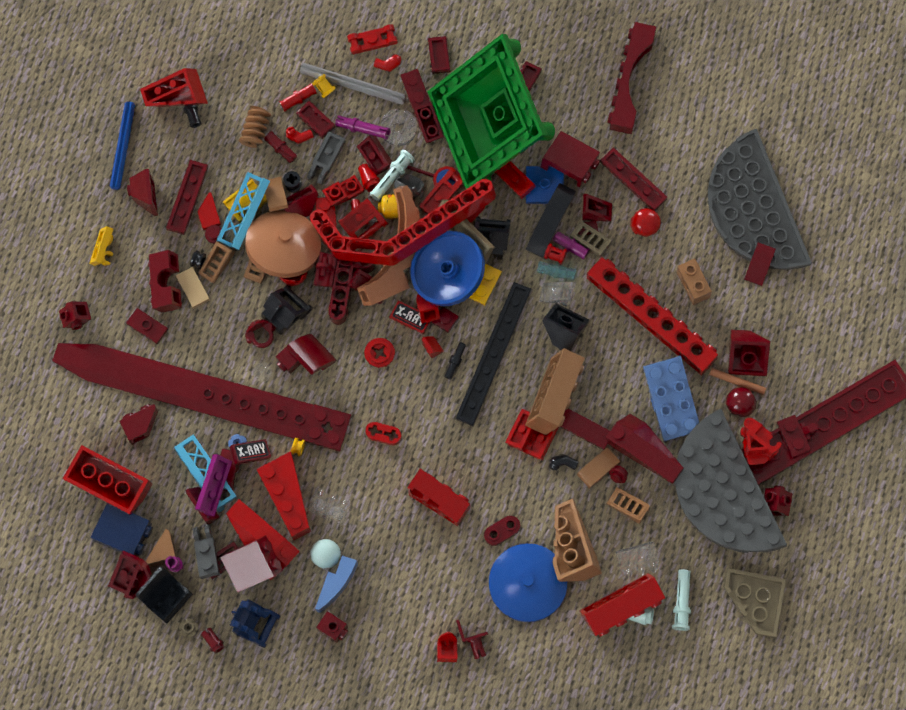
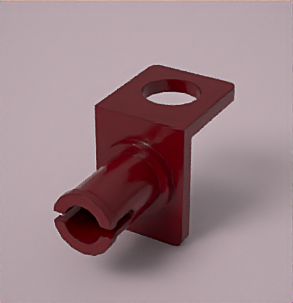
M459 619L456 620L462 642H470L474 659L480 658L478 649L481 657L487 656L481 639L483 638L482 636L488 635V632L464 638Z

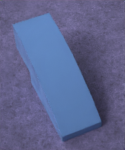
M342 556L336 574L327 573L315 608L317 612L321 613L329 607L344 591L357 568V560Z

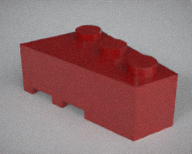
M183 68L140 89L145 106L148 107L208 104L197 69Z
M421 468L407 487L409 496L457 527L470 509L468 498L461 494L457 495L453 492L452 488L442 484Z

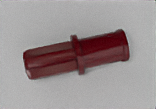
M273 131L265 136L264 140L275 149V153H279L289 163L295 161L297 155L286 145L285 141L279 139Z

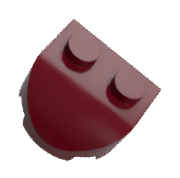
M123 550L108 587L124 593L125 598L134 599L139 589L151 577L149 565L145 560Z

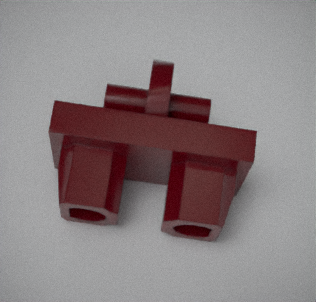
M319 252L314 285L333 288L337 259L332 254Z

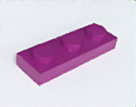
M213 454L195 507L196 510L208 516H215L232 461L218 454Z

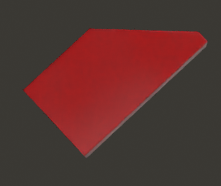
M209 192L197 211L203 230L212 225H221L212 193Z

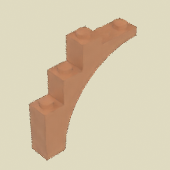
M408 185L393 189L398 209L397 234L420 220L419 209L414 204L413 193L408 188ZM416 252L394 266L384 265L371 280L357 288L363 306L374 305L410 288L408 277L403 270L411 267Z

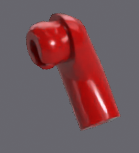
M395 54L386 61L376 58L374 67L390 72L401 64V57Z
M294 127L286 129V137L298 144L314 138L311 129L302 133L296 131Z

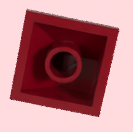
M144 169L129 178L130 185H127L128 196H132L133 201L150 214L158 216L154 179L150 170Z
M731 329L728 374L767 376L770 341L749 330Z

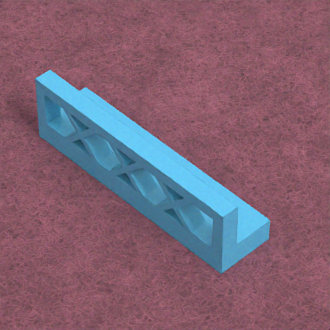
M247 172L216 241L236 250L240 249L270 183L269 180ZM249 178L259 181L255 190L249 191L247 187ZM248 195L250 200L249 206L241 208L240 198ZM240 212L242 221L234 226L231 217L233 214ZM230 229L233 230L235 235L232 243L222 239L225 231Z
M193 434L174 448L202 489L211 459ZM192 441L197 446L195 454L187 453L184 449ZM197 458L207 460L206 469L196 466ZM225 482L223 489L227 490L230 496L223 501L219 500L216 509L218 513L225 509L224 506L237 498L227 482Z

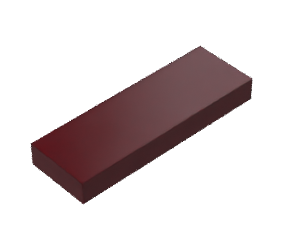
M565 409L563 414L565 420L561 428L605 450L608 445L606 436L610 430L570 409Z

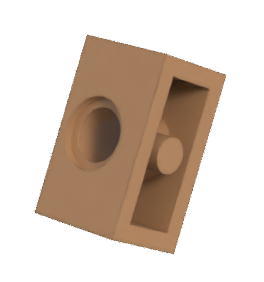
M695 258L677 267V274L693 305L711 297L712 291Z

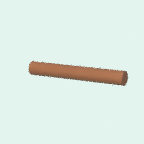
M711 368L709 375L762 395L765 393L766 387Z

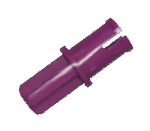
M557 232L553 237L555 243L567 249V252L570 251L581 257L583 260L589 253V249L577 243L576 239L572 240L561 232Z
M169 556L166 558L165 564L171 572L178 573L181 569H184L183 562L179 557Z

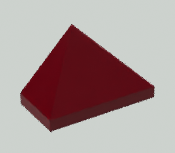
M311 184L287 197L288 208L284 210L289 213L300 214L304 217L310 216L318 196L317 190Z

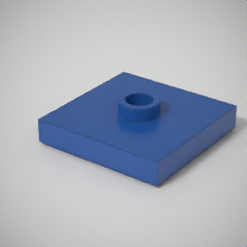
M526 166V176L536 186L526 195V204H548L558 184L564 185V173L551 166L547 171L540 166Z

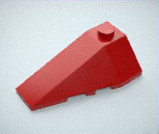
M240 499L226 512L229 521L244 545L263 536L267 537L268 541L272 544V549L277 559L281 563L282 569L300 552Z

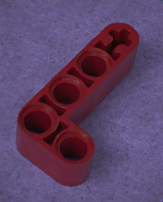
M337 259L328 310L333 324L341 325L346 321L352 290L348 285L356 269L370 273L374 270L375 264L370 263L368 266H362V262L354 261L345 264L342 262L343 260ZM343 275L349 277L347 281L343 282L339 279ZM340 293L346 295L345 298L341 300L337 299L336 296ZM337 306H339L341 314H339L338 317H335L334 314H337Z

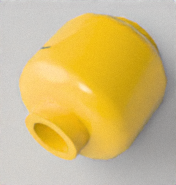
M394 194L383 195L381 202H378V211L383 214L385 219L398 218L397 202Z

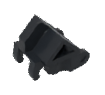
M477 216L475 228L495 247L491 254H495L497 260H503V250L507 251L511 219L501 221L481 219V217Z
M289 285L270 294L263 306L265 310L261 314L264 320H269L276 326V331L280 335L284 333L283 330L285 328L288 330L298 319L303 320L313 309L311 305H307L295 294ZM285 295L288 296L300 310H295L283 297Z

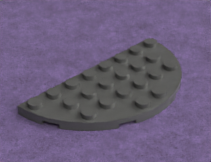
M757 128L738 137L735 142L726 148L714 165L708 185V207L712 222L723 241L735 253L750 262L759 242L776 248L769 268L785 270L810 266L812 262Z
M722 409L713 412L694 427L685 439L678 454L677 460L684 469L675 480L678 500L684 514L690 523L706 536L708 540L726 549L744 553H765L787 547V543Z

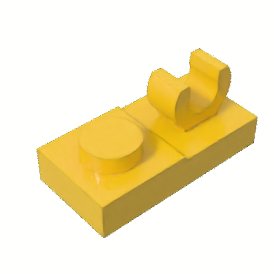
M106 226L100 229L89 264L94 266L99 264L104 266L110 265V262L105 260V255L113 256V252L106 251L107 246L113 241V228Z

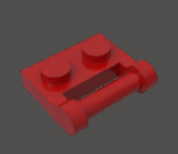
M368 198L338 221L350 237L368 239L380 228H385L388 225V222ZM376 217L378 221L359 237L355 234L361 227Z

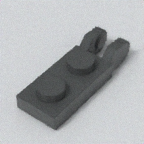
M330 131L327 133L312 162L307 175L308 179L311 180L315 176L317 168H320L322 172L318 177L317 183L323 184L346 142L345 138Z
M209 524L204 525L207 539L201 540L198 527L193 528L195 553L201 579L220 575L215 540Z

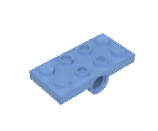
M681 356L643 366L650 391L651 403L657 416L663 441L688 435L699 423Z

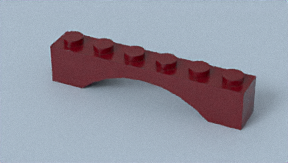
M635 22L634 27L629 29L628 39L631 40L630 44L625 46L624 56H626L625 62L622 61L620 66L622 77L617 79L615 88L618 90V94L613 96L611 105L614 107V111L609 113L607 121L610 124V130L632 134L637 111L632 104L629 94V80L637 63L652 50L657 26Z

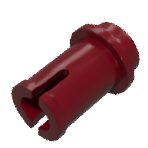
M210 627L207 629L208 632L206 630L203 631L201 636L211 647L210 651L216 654L223 650L225 646L223 645L224 642L219 640Z

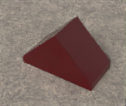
M587 193L584 194L582 220L611 222L612 203Z

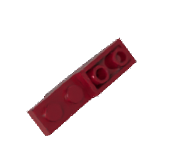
M415 69L401 74L400 77L406 90L407 98L426 144L444 138L419 70Z

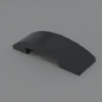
M561 183L558 184L526 247L527 251L543 258L547 246L551 243V239L576 193L575 190Z

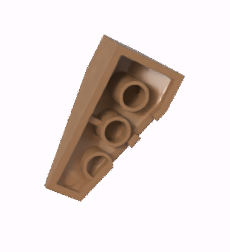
M572 498L555 506L554 528L556 529V536L554 540L555 557H553V566L558 581H585L601 574L597 556L574 499Z

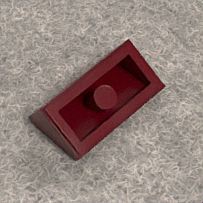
M369 135L356 146L376 175L390 168L392 160L376 136Z
M200 487L185 490L195 507L201 492ZM198 511L206 524L209 525L220 518L217 512H215V516H208Z

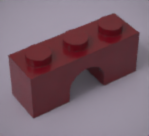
M170 250L149 254L148 268L150 270L149 285L151 288L152 309L161 313L181 309V290L167 286L168 278L172 274L179 272L178 254Z

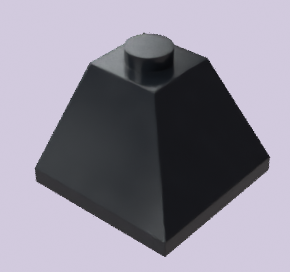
M555 303L542 322L552 344L558 347L559 350L565 348L572 352L584 332L589 319Z

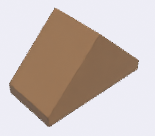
M165 529L146 559L150 567L165 564V560L169 556L177 557L172 534L167 529Z

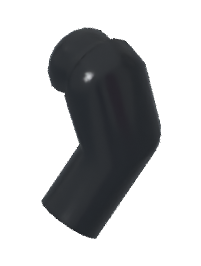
M562 454L552 457L549 467L552 470H558L559 466L566 465L575 470L579 461Z

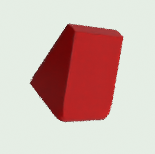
M434 336L422 338V345L431 358L443 352Z

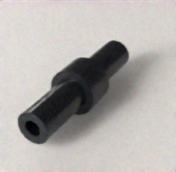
M459 342L454 355H451L449 360L450 365L444 376L445 378L452 379L456 368L460 366L461 356L466 344Z

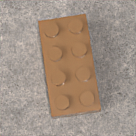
M565 348L551 357L525 426L544 435L562 426L565 420V416H563L565 409L567 410L571 404V393L576 390L578 382H576L577 377L581 375L584 369V365H582L584 357Z

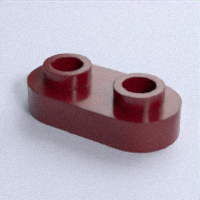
M506 516L489 526L484 532L486 543L491 546H497L516 535L520 530V521L515 516ZM509 522L514 523V527L508 528L507 524ZM492 532H496L497 537L492 538L490 534Z

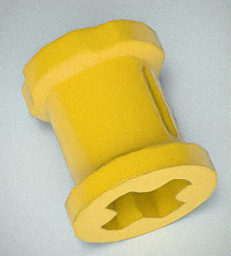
M322 74L312 82V85L316 86L321 92L322 98H325L336 89L325 78V74Z

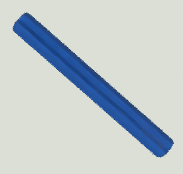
M125 102L110 181V187L114 190L121 188L135 110L133 102Z

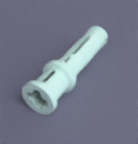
M401 150L400 156L395 162L390 164V170L373 191L370 192V196L374 200L380 201L398 175H403L407 166L415 161L414 157L406 150Z
M684 569L678 570L677 602L673 609L675 620L672 629L680 631L690 630L688 619L691 613L689 607L691 571Z

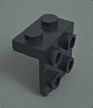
M159 567L139 589L136 597L167 624L193 594L164 567Z

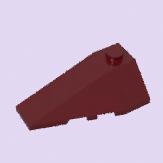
M632 414L617 421L606 436L609 446L671 484L675 482L684 469L647 423Z

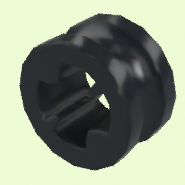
M196 250L191 258L190 266H196L197 269H201L206 259V254H200V251Z

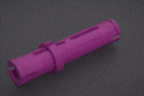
M338 115V119L335 122L336 127L349 129L353 133L361 132L386 140L391 133L390 128L363 122L358 118L351 119Z

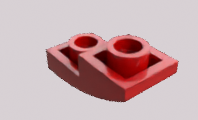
M353 175L341 183L338 181L322 190V192L333 207L357 197L365 192L357 177Z

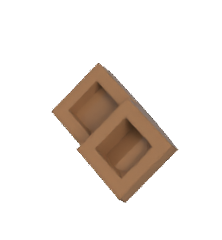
M281 177L268 179L270 183L265 194L270 212L288 208Z
M607 447L577 473V476L590 489L609 473L611 468L619 465L621 461Z

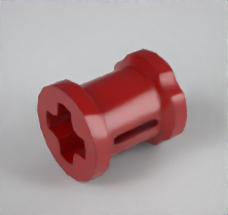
M549 243L544 259H551L562 265L567 249L562 250Z

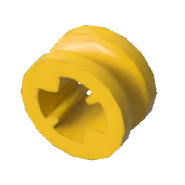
M298 438L294 439L291 448L292 455L297 453L301 457L305 440L299 441Z

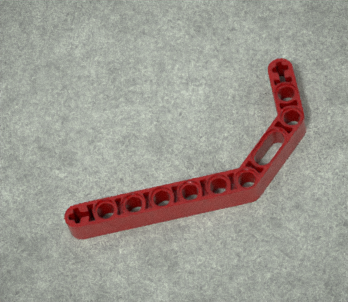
M482 179L388 241L342 236L327 214L321 209L311 213L310 221L336 259L394 266L494 201L496 192L490 180ZM358 248L375 250L372 253L355 252Z

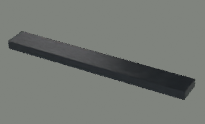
M513 282L455 420L474 426L530 295L531 288Z

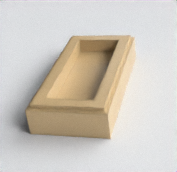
M193 267L176 275L193 309L210 301Z

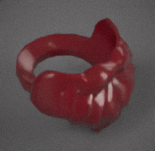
M263 319L251 322L245 333L247 343H253L258 348L270 346L274 340L273 332L276 327ZM264 327L270 335L266 343H258L253 332Z

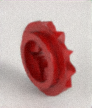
M375 338L365 347V359L371 366L377 368L387 367L388 364L393 362L395 356L394 346L385 338ZM384 347L383 354L385 357L379 356L376 358L375 350L380 351Z

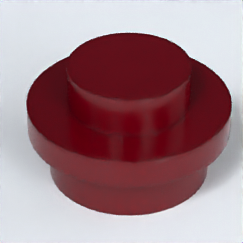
M217 225L209 226L205 231L206 240L209 243L215 244L222 228Z
M616 465L610 469V477L615 483H625L627 481L628 472L625 468Z

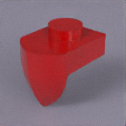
M449 631L445 632L437 640V662H457V637Z

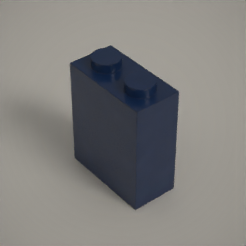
M107 503L90 538L94 542L120 553L124 550L135 556H140L144 549L143 542L145 538L150 537L153 527H151L152 523L149 520L133 513L130 515Z

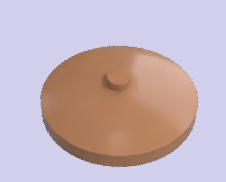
M277 210L264 213L251 223L246 234L245 248L249 259L258 269L272 276L290 278L306 273L316 264L319 252L321 251V238L312 223L304 216L297 213H289L285 210Z

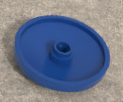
M447 231L416 251L411 263L412 284L417 293L432 304L438 306L459 304L468 299L479 287L484 276L485 259L481 248L471 237L461 232Z
M519 544L507 549L496 559L489 575V590L493 602L503 614L521 622H536L549 617L561 606L567 592V582L558 581L553 566L555 554L551 550L537 544Z

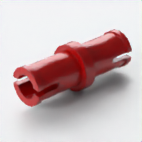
M312 83L299 91L295 90L292 95L279 101L283 110L286 111L298 103L302 104L305 99L317 94Z

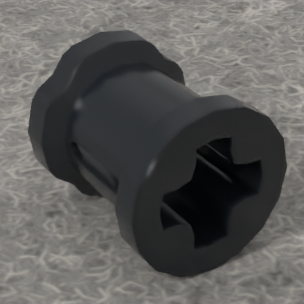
M289 171L284 175L283 179L286 190L291 193L298 192L302 187L299 174Z

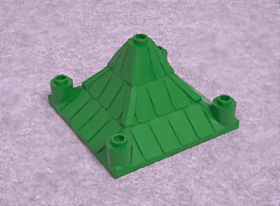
M507 34L498 36L427 91L466 189L482 179L491 181V175L524 152L528 147L537 141H550L555 135V127L552 123L541 122L523 75L520 72L515 57L520 54L521 44L517 39L508 38Z

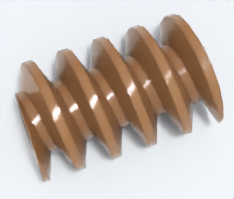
M250 106L239 142L245 146L257 148V144H263L259 137H265V134L261 131L267 130V127L263 124H269V120L265 117H271V113L263 108Z

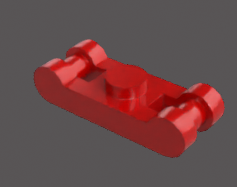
M389 24L383 28L358 34H349L347 39L351 43V54L354 55L397 44V37L393 33L395 32L394 25ZM381 35H387V39L382 40ZM363 40L364 44L359 45L358 41Z

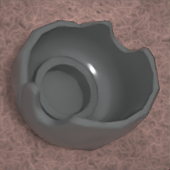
M405 174L402 178H400L401 175H398L394 182L395 188L408 185V188L413 193V198L421 194L424 188V182L421 179L410 174Z

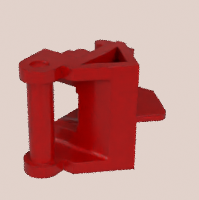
M750 417L745 419L744 427L740 431L741 436L744 438L742 442L744 457L749 465L765 464L777 455L782 443L777 442L775 446H771L770 440L773 438L771 432L755 419Z

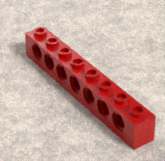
M601 257L587 272L586 278L676 355L681 356L683 361L702 376L717 360V350L710 344L706 345L699 334L688 330V326L682 320H676L669 309H663L655 297L644 293V289L638 283L634 284L629 280L630 277L625 272L618 271L611 260H605ZM611 275L615 280L609 282L605 280V277ZM625 287L629 292L623 294L619 289ZM635 300H641L644 304L641 306H636L633 302ZM656 312L658 317L650 318L648 313ZM664 324H670L672 326V329L667 331L664 330L662 326ZM679 336H684L687 339V341L685 343H680L677 340V338ZM697 348L702 353L694 355L691 350Z

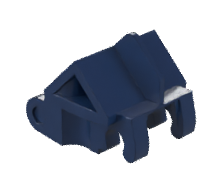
M249 599L247 601L242 600L237 611L231 612L234 617L230 626L234 627L232 632L235 635L265 648L268 636L276 620H279L280 615L272 610L263 608ZM270 616L258 639L259 633L254 630L260 617L266 619V617Z

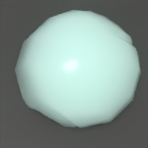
M330 539L318 540L310 550L311 560L320 568H332L341 557L340 548Z

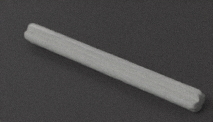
M302 63L300 73L314 78L325 74V78L330 83L401 105L404 104L406 95L310 64Z

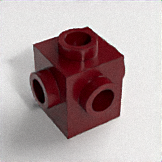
M71 301L59 310L63 328L78 330L91 320L87 302Z
M775 485L774 488H765L764 498L773 516H789L793 493L786 491L783 486Z

